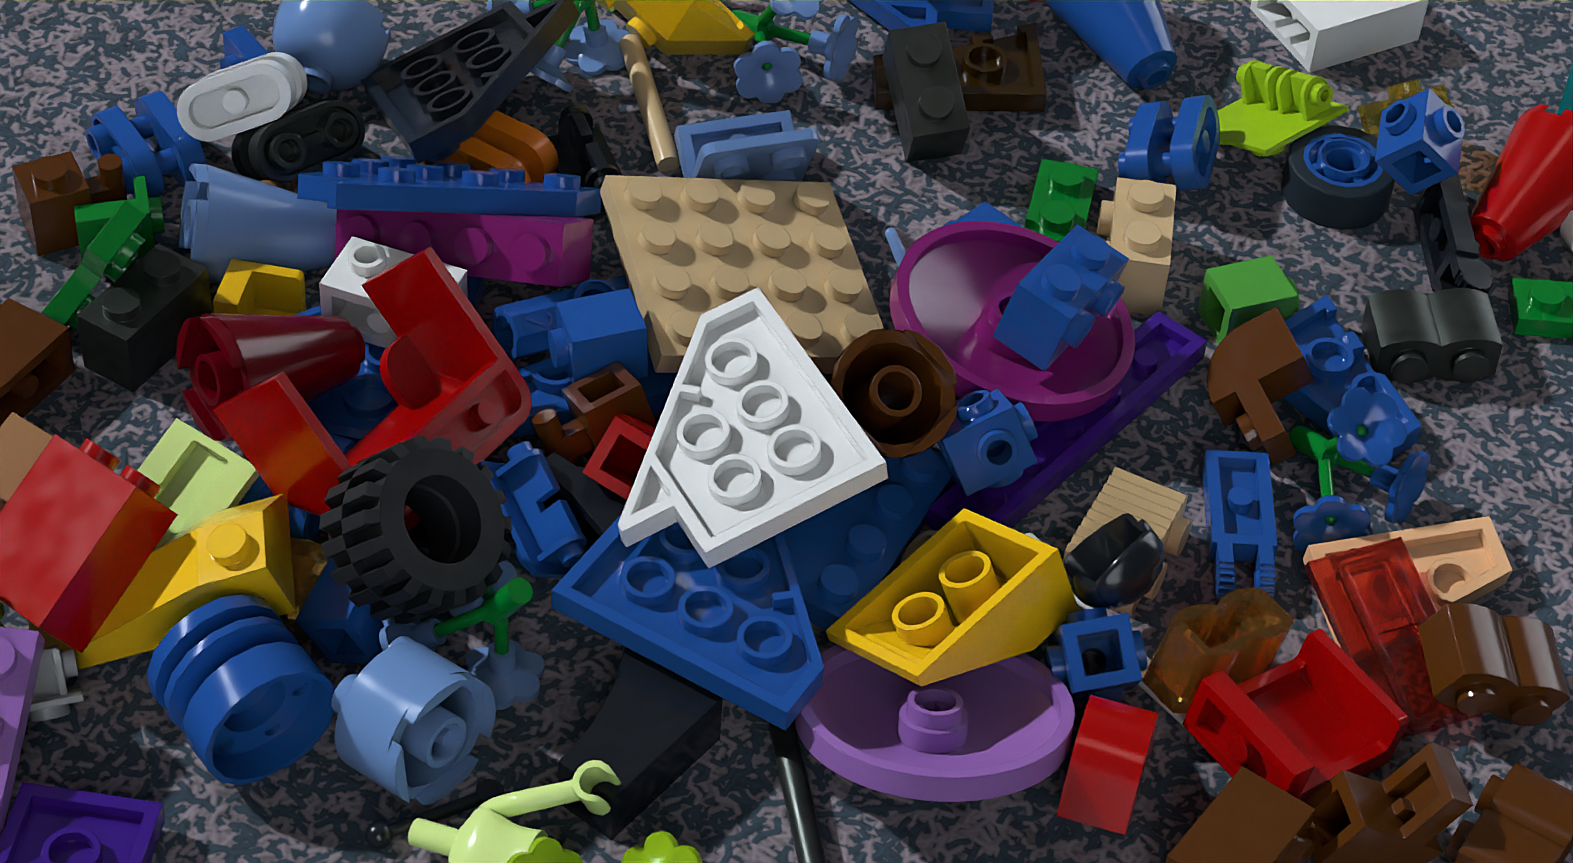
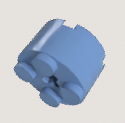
M400 636L393 640L387 649L378 654L364 667L359 675L351 674L346 676L335 689L331 702L333 710L338 713L335 725V746L341 760L398 798L410 803V800H416L422 805L434 804L442 800L471 774L479 759L472 756L470 752L477 741L479 733L488 739L490 738L496 716L495 697L488 685L407 636Z

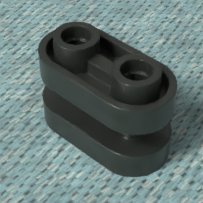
M333 100L303 103L293 107L273 122L237 133L231 147L232 162L240 175L257 181H293L298 179V174L313 173L323 169L324 161H342L353 156L360 149L364 141V121L359 111L345 101Z

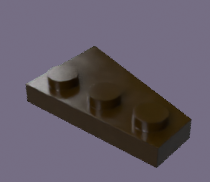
M1036 22L1017 26V33L1013 36L994 39L990 32L971 35L969 45L952 48L966 111L1044 112L1047 93ZM883 54L873 55L871 74L875 110H894L882 60Z

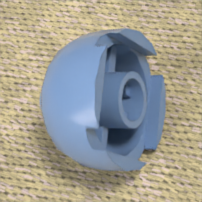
M281 0L274 19L272 39L275 52L286 53L294 57L302 65L307 76V91L325 94L329 91L342 92L361 86L360 80L374 72L384 57L391 37L390 28L386 31L384 30L382 23L385 16L367 0Z

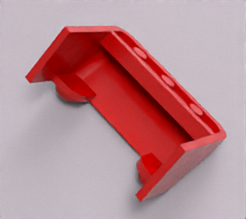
M431 246L375 275L361 285L398 337L384 350L380 359V374L383 383L398 406L345 454L338 448L284 371L221 403L213 410L275 496L283 494L288 501V505L320 517L321 514L332 510L324 500L329 489L340 484L337 477L347 468L388 447L413 437L425 436L427 441L436 437L448 439L451 441L452 451L464 446L474 453L473 464L477 466V463L484 461L528 418L532 401L526 381ZM404 504V521L406 529L409 531L421 519L409 506Z

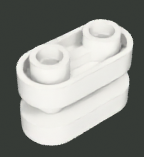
M281 52L268 53L212 72L189 86L181 94L177 104L178 120L185 132L191 137L206 142L216 141L273 122L299 104L305 96L307 90L306 72L294 57Z

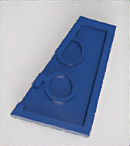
M1325 295L1284 320L1315 380L1313 383L1285 396L1284 399L1334 438L1336 436L1330 431L1327 419L1333 409L1341 406L1342 397L1345 392L1355 387H1362L1369 391L1371 395L1381 392L1387 393L1396 401L1398 409L1396 417L1407 428L1405 442L1393 449V459L1417 443L1422 425L1387 376L1374 372L1362 355L1364 350L1363 343L1354 331L1345 332L1335 318L1336 306L1328 295Z

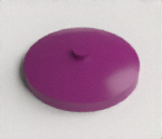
M967 221L945 225L926 233L915 241L905 253L890 289V313L895 329L919 332L942 349L955 370L957 384L954 385L955 395L961 398L975 391L987 390L991 392L998 388L1012 405L1022 402L1032 421L1073 419L1098 409L1119 388L1131 365L1135 351L1133 324L1121 297L1105 318L1100 315L1096 317L1091 330L1076 349L1068 346L1045 372L993 337L1017 284L1059 243L1045 235L1015 225L989 221Z

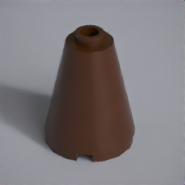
M884 328L870 330L852 341L842 351L833 367L829 384L882 457L906 458L918 455L941 440L956 418L958 404L955 406L956 395L954 385L957 384L955 370L942 349L919 332L907 329L904 331L883 330Z

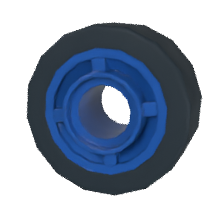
M1333 125L1320 126L1296 139L1290 145L1281 187L1286 203L1300 217L1319 226L1344 230L1363 228L1377 222L1389 208L1395 180L1375 162L1378 138L1360 129Z

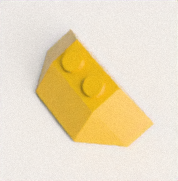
M595 0L606 10L614 6L628 20L625 26L630 34L639 35L645 48L650 49L654 45L664 55H741L751 48L755 35L720 0Z

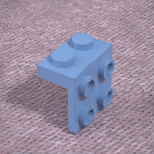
M790 110L679 125L674 133L683 178L802 182L820 142L817 129L815 128L794 130Z

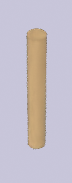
M637 34L625 35L621 38L619 46L657 168L660 172L676 170L680 166V160L642 40Z

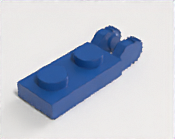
M1204 449L1201 469L1209 559L1214 560L1213 584L1215 599H1232L1233 591L1236 587L1234 561L1254 562L1253 592L1255 593L1256 602L1271 603L1274 598L1276 585L1274 559L1278 542L1269 453Z

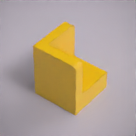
M231 258L213 300L214 313L295 315L306 311L304 273L297 269Z

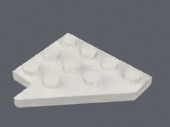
M759 287L700 316L617 524L621 540L626 547L678 522L709 569L888 479L887 465L884 458Z

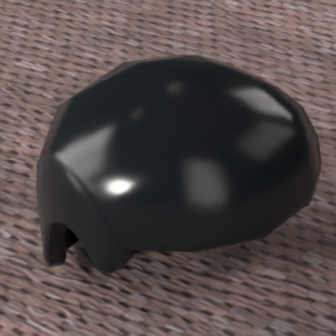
M1129 513L1122 514L1085 538L1064 559L1063 564L1073 593L1081 602L1093 608L1105 607L1106 610L1133 604L1151 590L1163 569L1162 541L1145 520L1141 519L1138 521Z

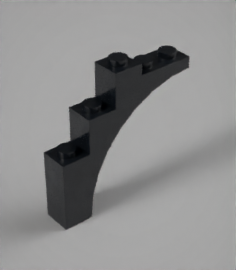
M553 452L546 458V461L560 490L544 501L543 504L547 509L558 500H567L587 539V544L583 547L585 552H587L622 514L627 500L582 473L584 467L575 466ZM625 647L614 687L589 729L558 762V783L573 779L576 770L585 762L598 760L609 765L621 784L614 785L603 781L596 784L590 794L604 799L611 807V810L605 815H596L590 812L582 801L563 804L562 806L612 841L720 740L723 698Z

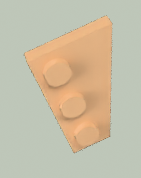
M1490 516L1308 545L1303 556V562L1333 640L1356 664L1418 631V626L1446 604L1471 603L1506 584L1513 571Z

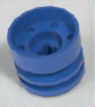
M239 594L221 597L193 610L168 631L154 650L147 670L149 691L166 710L170 720L184 732L185 740L206 769L218 781L223 783L243 785L258 782L295 763L315 746L328 729L335 712L331 705L335 691L333 684L310 655L298 645L297 638L284 625V622L264 598Z

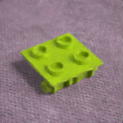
M1251 60L1248 63L1242 64L1236 73V80L1241 86L1242 98L1217 111L1220 123L1219 145L1229 144L1249 150L1256 156L1276 155L1284 151L1287 144L1320 126H1327L1329 121L1348 112L1349 109L1347 105L1331 101L1333 89L1328 85L1325 78L1287 69L1282 66L1274 67V65L1258 60Z

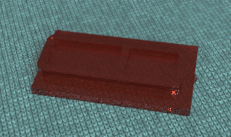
M1402 537L1361 548H1352L1349 551L1307 562L1304 568L1341 649L1408 715L1409 724L1401 739L1427 731L1436 732L1441 727L1480 717L1483 714L1462 713L1457 708L1441 704L1433 697L1418 626L1437 611Z

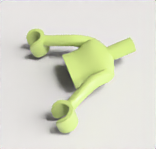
M598 760L585 762L576 770L573 779L569 781L515 791L485 801L478 809L473 811L460 829L416 818L408 833V843L411 846L448 856V863H507L515 853L528 852L530 845L537 838L548 837L545 830L519 826L507 818L577 801H582L590 812L596 815H605L611 810V807L604 799L597 795H592L590 792L596 784L603 781L614 785H620L621 782L606 763Z

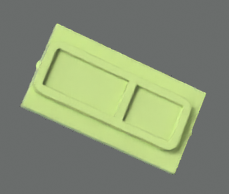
M178 418L175 419L137 470L162 487L154 499L178 514L157 546L218 511L236 507L259 477V473L251 462L224 447L222 442L214 441Z

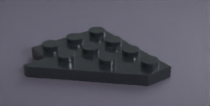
M553 0L525 15L511 1H508L379 66L368 77L360 80L361 85L369 100L418 164L426 160L432 162L439 161L454 154L459 149L461 142L474 136L576 20L579 13L573 0Z

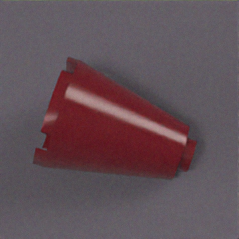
M204 313L184 321L178 334L176 359L178 370L189 367L193 388L182 390L185 403L196 425L204 435L214 441L225 440L227 442L235 440L213 412L221 403L283 371L305 402L308 403L355 378L359 373L361 363L365 359L366 349L360 331L340 316Z

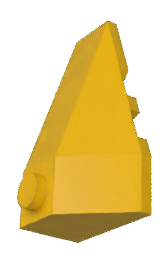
M280 494L218 511L156 546L84 652L81 653L74 649L77 669L80 670L155 650L168 631L193 610L221 597L247 594L264 598L278 616L296 612L288 501L285 496ZM29 621V630L39 631L45 639L43 648L58 644L59 651L72 648Z

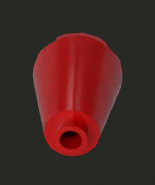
M1539 104L1526 110L1514 124L1470 214L1474 237L1479 241L1480 255L1482 257L1499 261L1512 260L1561 227L1568 214L1573 210V111L1565 109L1561 115L1544 112L1549 105Z

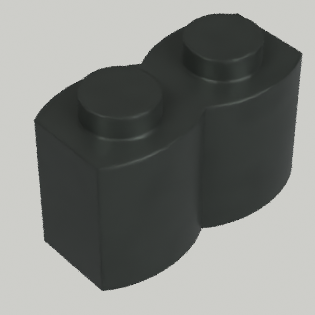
M1452 288L1427 295L1415 290L1394 289L1377 292L1367 297L1361 328L1370 364L1374 372L1385 374L1389 381H1397L1402 384H1411L1433 377L1445 381L1470 383L1495 376L1503 344L1487 293L1469 288Z

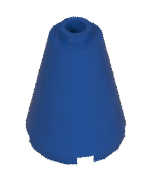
M1047 0L1049 8L1130 87L1153 89L1162 85L1170 78L1172 69L1177 62V55L1160 0Z

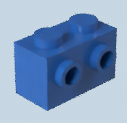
M1077 224L1017 284L993 337L1045 372L1068 346L1076 349L1094 325L1098 315L1105 318L1112 311L1125 289V286L1117 281L1129 258L1108 245L1101 237L1091 234Z

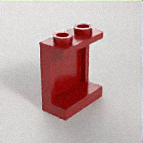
M1317 629L1307 634L1298 655L1294 659L1238 685L1223 670L1203 678L1182 725L1232 778L1243 766L1305 802L1342 770L1364 776L1388 763L1409 724V717L1322 629Z

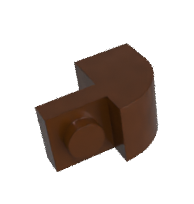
M1275 307L1235 328L1220 342L1210 359L1207 371V387L1211 401L1223 424L1228 426L1237 422L1252 451L1264 446L1274 465L1297 455L1271 404L1313 383L1315 380L1279 310Z
M1429 742L1382 783L1342 770L1304 802L1316 809L1308 834V838L1315 842V848L1312 853L1315 863H1427L1443 852L1436 835L1473 806L1450 749Z

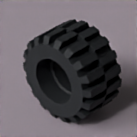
M425 436L413 437L388 447L347 468L337 477L340 484L329 489L324 502L332 510L320 516V530L328 532L329 541L321 544L324 559L333 558L337 569L330 574L337 586L344 583L349 586L351 592L347 598L358 608L369 603L370 616L382 621L394 617L396 624H409L417 620L424 621L479 599L488 592L486 587L497 583L503 574V570L498 563L509 559L511 545L504 541V535L512 532L511 517L503 516L501 505L507 503L502 488L495 491L492 487L490 479L494 475L485 464L479 467L473 464L474 453L461 446L452 451L451 441L440 437L427 441ZM404 504L409 506L419 516L426 529L429 541L428 557L418 550L409 537L404 521Z

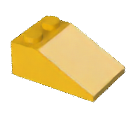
M963 508L826 630L829 641L922 687L1034 650L1067 620L1066 615L1074 613L1079 607L1058 548Z

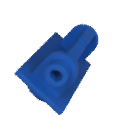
M526 441L508 450L507 455L510 461L506 464L488 461L477 463L478 467L485 464L494 476L490 479V483L494 490L497 491L502 488L507 503L502 504L501 508L503 516L511 517L512 532L510 533L515 541L513 549L518 561L530 572L532 577L562 579L569 572L570 567L574 566L586 553L583 547L587 544V539L567 500H558L547 509L545 508L543 502L558 492L560 487L545 459L543 451L541 449H534L531 442Z

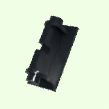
M577 105L564 108L558 122V135L548 136L558 154V174L580 176V187L601 189L606 175L623 176L600 128H593V118L590 112ZM601 199L600 212H605V208Z

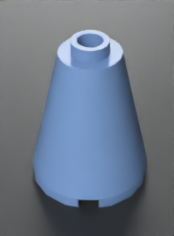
M190 164L189 170L196 181H185L180 216L179 248L191 249L190 259L208 268L210 284L221 283L231 258L300 271L329 268L335 261L337 209L327 208V203L321 201L297 199V193L208 164Z

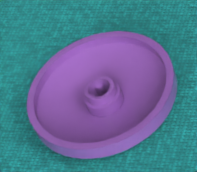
M834 645L820 654L824 665L822 686L795 718L796 730L807 750L824 766L854 783L882 793L904 798L938 802H964L1013 794L1041 782L1055 772L1064 762L1071 748L1075 707L1072 696L1061 679L1053 677L1052 671L1026 653L921 687L839 645Z

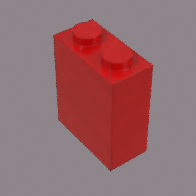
M54 434L0 512V600L41 630L83 653L178 514L154 499L162 487L127 464L120 475L116 474L114 471L121 460L86 438L78 449L57 434Z

